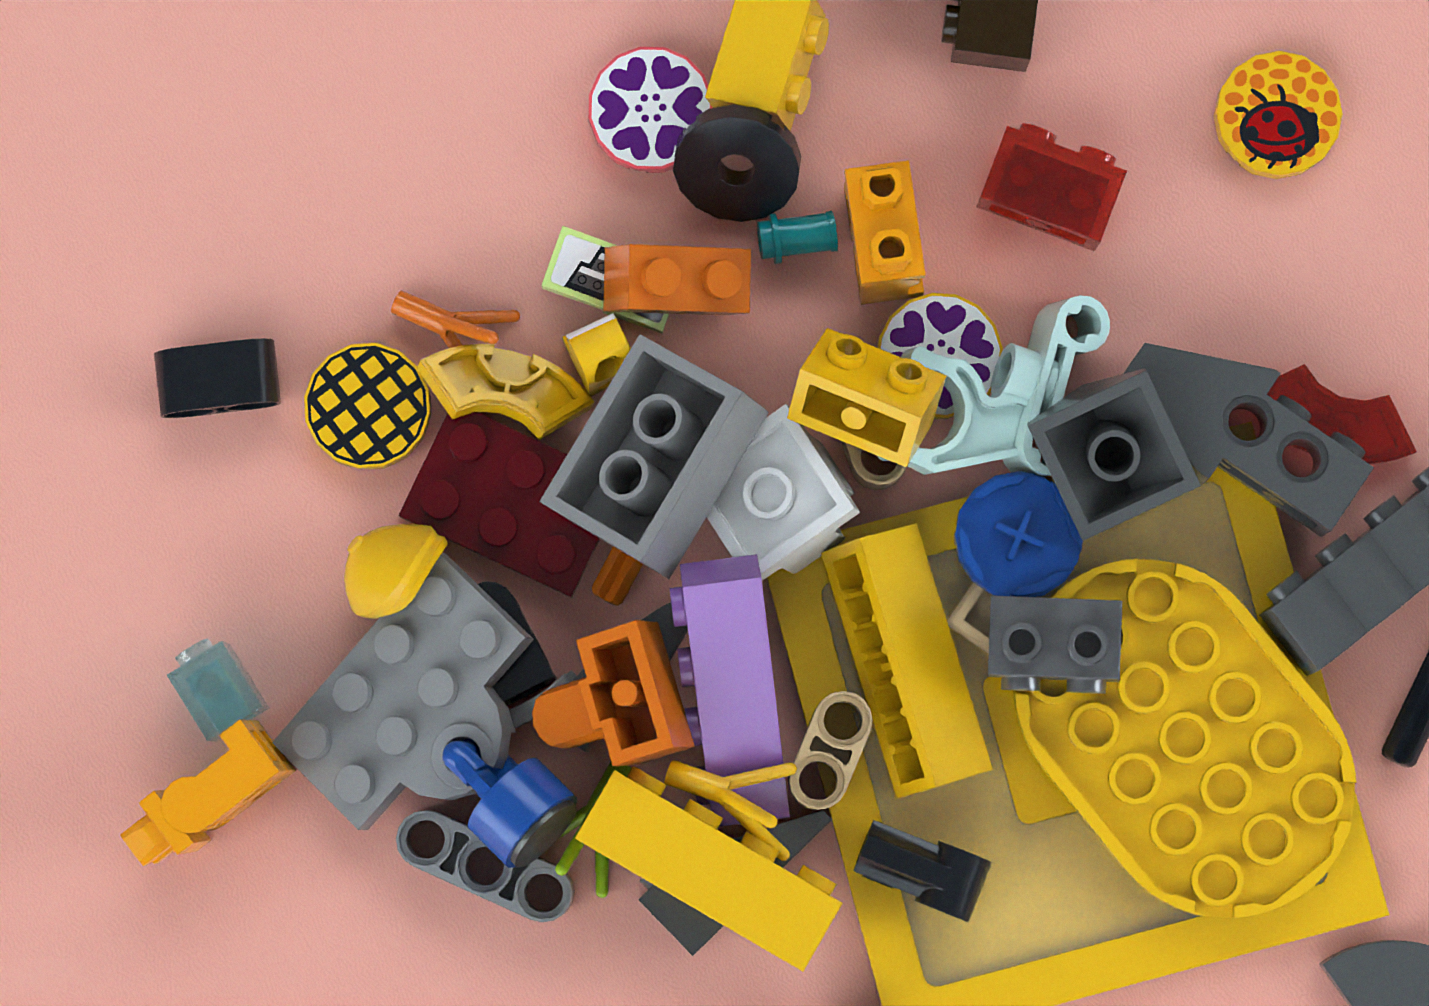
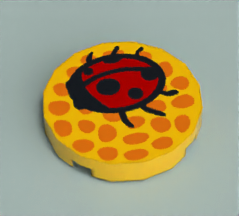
M1275 51L1255 55L1233 70L1218 92L1213 117L1218 141L1226 153L1229 152L1231 157L1240 163L1239 166L1254 175L1280 179L1301 175L1324 159L1338 138L1343 113L1338 89L1323 68L1305 56Z

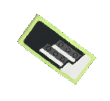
M562 226L541 285L542 289L602 309L603 311L605 247L617 245ZM603 311L604 314L610 315L614 313L618 319L662 334L669 314Z

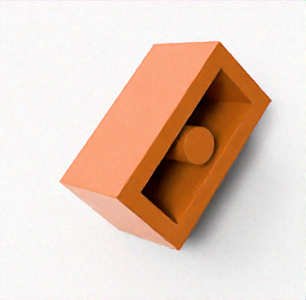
M643 244L605 247L603 311L695 315L750 313L751 249Z

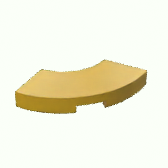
M469 344L448 348L420 360L417 366V370L452 420L473 412L501 413L523 423L539 440L586 413L595 403L588 392L572 376L557 365L535 354L530 357L515 351L495 348V344Z

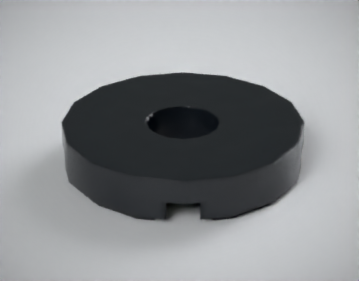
M734 104L710 108L696 116L695 122L689 125L686 131L684 128L678 137L673 173L679 189L696 208L718 219L744 222L766 218L769 214L783 208L797 189L802 156L795 136L786 126H784L783 130L778 124L772 122V115L758 108ZM733 154L742 155L748 158L754 166L745 171H735L726 167L721 159Z

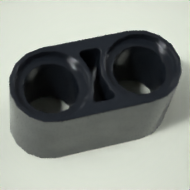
M260 338L177 347L154 353L160 416L162 418L204 416L268 408L281 404L273 339Z

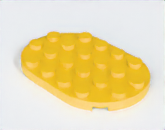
M1126 559L1093 568L1060 588L1051 598L1122 601L1119 682H1106L1105 694L1066 692L1067 680L1041 679L1040 691L1013 690L1015 710L1024 740L1032 755L1128 875L1149 894L1174 908L1200 916L1233 919L1257 916L1279 909L1308 892L1325 876L1337 860L1347 841L1353 823L1351 820L1355 800V783H1357L1355 766L1347 739L1328 707L1238 598L1221 583L1192 567L1160 560Z

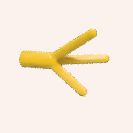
M676 760L671 761L666 772L664 784L719 803L753 836L779 850L780 852L777 856L779 860L786 861L789 858L790 853L788 849L763 826L774 828L777 825V818L733 792L732 789L794 775L797 771L794 763L789 762L722 777Z

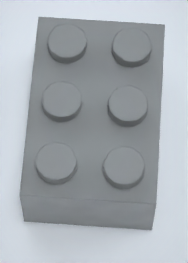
M639 334L539 502L670 579L769 412L743 391Z

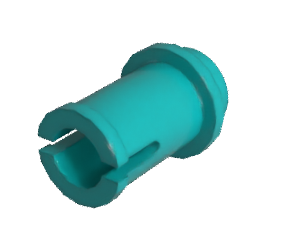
M832 211L777 219L776 213L769 214L768 220L757 222V237L761 259L773 258L774 263L778 264L782 263L783 256L830 250L831 252L838 251L836 222Z

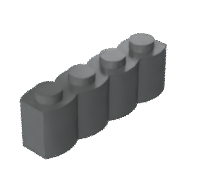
M1429 467L1411 480L1418 491L1406 501L1400 504L1393 495L1367 514L1363 519L1370 528L1352 542L1348 535L1344 533L1316 554L1315 557L1322 566L1310 576L1303 579L1296 571L1266 594L1273 604L1259 616L1306 676L1325 667L1429 585Z

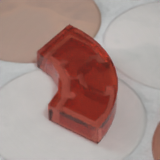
M1305 364L1280 375L1267 393L1274 400L1283 395L1299 403L1312 415L1308 423L1330 437L1333 431H1336L1355 441L1365 450L1366 453L1362 459L1370 465L1396 461L1417 452L1390 395L1369 400L1341 397L1319 384ZM1291 445L1298 450L1301 449L1302 451L1309 453L1305 448L1301 446Z

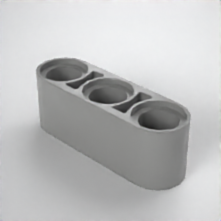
M431 810L418 811L406 817L398 827L396 836L397 849L402 858L410 865L521 916L538 922L554 921L565 914L572 905L575 893L572 879L568 873L564 876L558 875L555 871L556 864L540 857L530 864L519 868H508L504 864L502 875L493 884L485 885L474 880L469 872L468 864L470 857L474 851L487 846L468 828L467 824L450 816ZM422 821H433L444 832V846L440 853L433 858L421 857L415 853L411 846L410 837L412 830ZM538 874L552 875L558 879L562 886V900L553 910H538L531 905L527 898L528 884Z

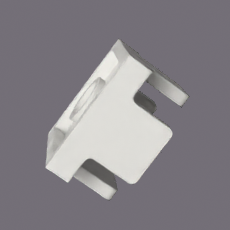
M787 404L765 418L707 515V519L732 557L757 554L762 581L781 568L795 574L821 557L822 552L832 549L845 539L839 527L860 513L850 497L854 494L853 489L824 445L811 436L804 425L787 419L790 408Z

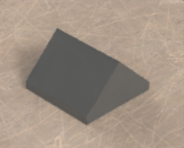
M1146 368L1081 385L1027 423L1082 541L1201 486Z

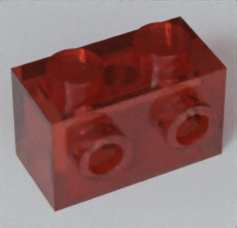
M1022 123L1018 130L1007 126L976 207L1095 251L1102 240L1127 170L1114 166L1116 158L1100 149L1081 146L1079 152L1055 144L1057 136L1041 127Z

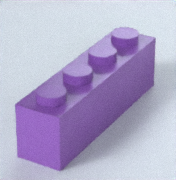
M757 554L680 564L682 587L669 589L674 627H688L690 647L677 648L682 687L695 686L698 707L685 708L694 745L703 746L705 766H698L696 768L726 777L784 764L762 578ZM785 777L732 789L733 792L761 807L777 819L790 818ZM696 795L698 804H710L711 811L723 818L719 827L740 824L719 803Z

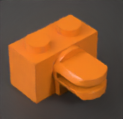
M634 620L577 639L576 643L586 677L546 690L535 700L532 711L533 726L538 736L545 743L558 748H575L604 738L612 766H636L695 747L658 622Z

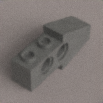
M1144 343L1123 373L1146 368L1201 486L1211 477L1215 469L1219 467L1320 537L1332 531L1374 469L1372 465L1362 459L1366 452L1355 441L1336 431H1333L1330 437L1308 423L1312 415L1299 403L1283 395H1280L1277 400L1267 395L1281 374L1275 369ZM1245 409L1257 417L1260 424V432L1257 439L1251 441L1241 440L1231 432L1228 423L1231 411ZM1298 445L1310 453L1313 460V469L1309 476L1297 477L1285 469L1282 454L1286 446Z

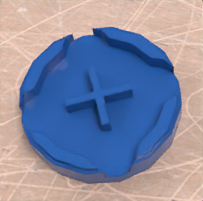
M1022 471L996 475L975 488L958 512L954 532V542L959 563L971 581L992 596H1044L1066 581L1079 560L1083 544L1056 484L1044 477Z

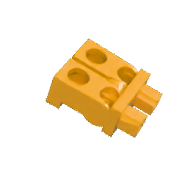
M909 160L845 169L844 192L851 241H854L853 255L860 304L865 305L923 296L924 286L922 278H925L926 273Z
M239 719L219 735L230 749L196 776L181 777L171 782L165 790H155L138 802L146 812V815L121 833L120 836L143 866H147L151 862L158 864L174 851L177 855L197 852L211 841L205 831L216 830L226 825L296 771L288 759L272 743L273 739L258 720Z

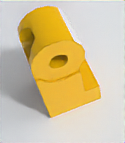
M614 313L562 337L583 386L590 396L608 388L631 349Z

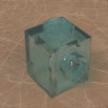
M208 638L203 639L176 656L175 659L180 667L167 674V677L207 741L216 742L220 740L221 737L219 735L239 719L252 720L269 709V706L230 643L220 641L213 646Z

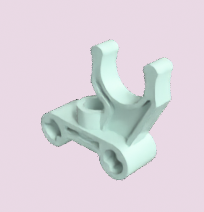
M1079 295L1048 304L1040 310L1034 321L1028 347L1025 348L1010 343L1002 351L993 372L991 382L992 394L990 397L986 394L980 376L966 360L941 356L927 350L923 346L906 350L901 358L915 360L924 367L947 376L944 386L950 392L954 405L953 425L947 437L935 447L929 449L918 448L907 467L926 475L1003 459L1005 466L1010 472L1022 471L1041 477L1051 476L1044 459L1042 463L1040 462V451L1032 447L1034 438L1027 423L1063 399L1075 355L1097 350L1105 343L1110 330V319L1107 310L1101 302L1090 296ZM1072 316L1076 321L1078 327L1077 337L1071 338L1067 333L1065 324L1066 317ZM877 456L881 461H889L887 459Z

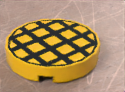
M378 343L350 344L328 355L312 373L304 396L305 422L316 444L336 462L357 469H385L407 458L424 439L431 416L430 390L424 378L417 370V366L399 350Z

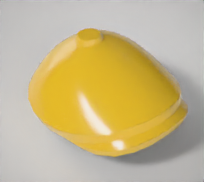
M415 524L382 526L369 531L363 536H356L348 546L347 551L349 554L344 572L345 591L352 611L358 616L377 619L403 610L414 599L432 567L448 545L445 536L438 535L431 526Z

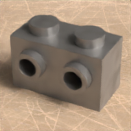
M991 596L988 676L1002 678V690L1040 691L1041 679L1067 680L1066 692L1105 694L1106 682H1119L1122 601Z

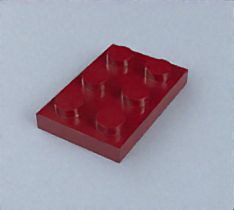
M473 412L453 420L447 413L398 515L400 518L415 525L431 526L438 535L445 536L447 540L570 598L573 597L600 541V538L539 502L568 454L478 412Z

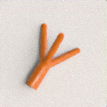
M403 290L396 295L391 307L392 314L439 334L448 348L463 345L455 333L489 344H496L499 340V335L496 332L475 324L513 323L520 319V313L517 310L450 312Z

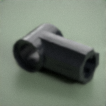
M873 820L853 871L862 874V877L887 887H894L916 896V902L969 923L993 862L941 841H938L937 845Z

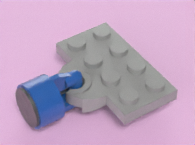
M446 553L440 555L414 599L403 610L380 617L272 742L358 830H369L405 787H408L420 796L446 800H457L458 798L477 794L481 800L470 815L468 828L508 868L526 866L540 857L561 837L577 812V797L539 759L530 758L517 764L508 755L511 733L516 732L509 708L492 687L534 639Z

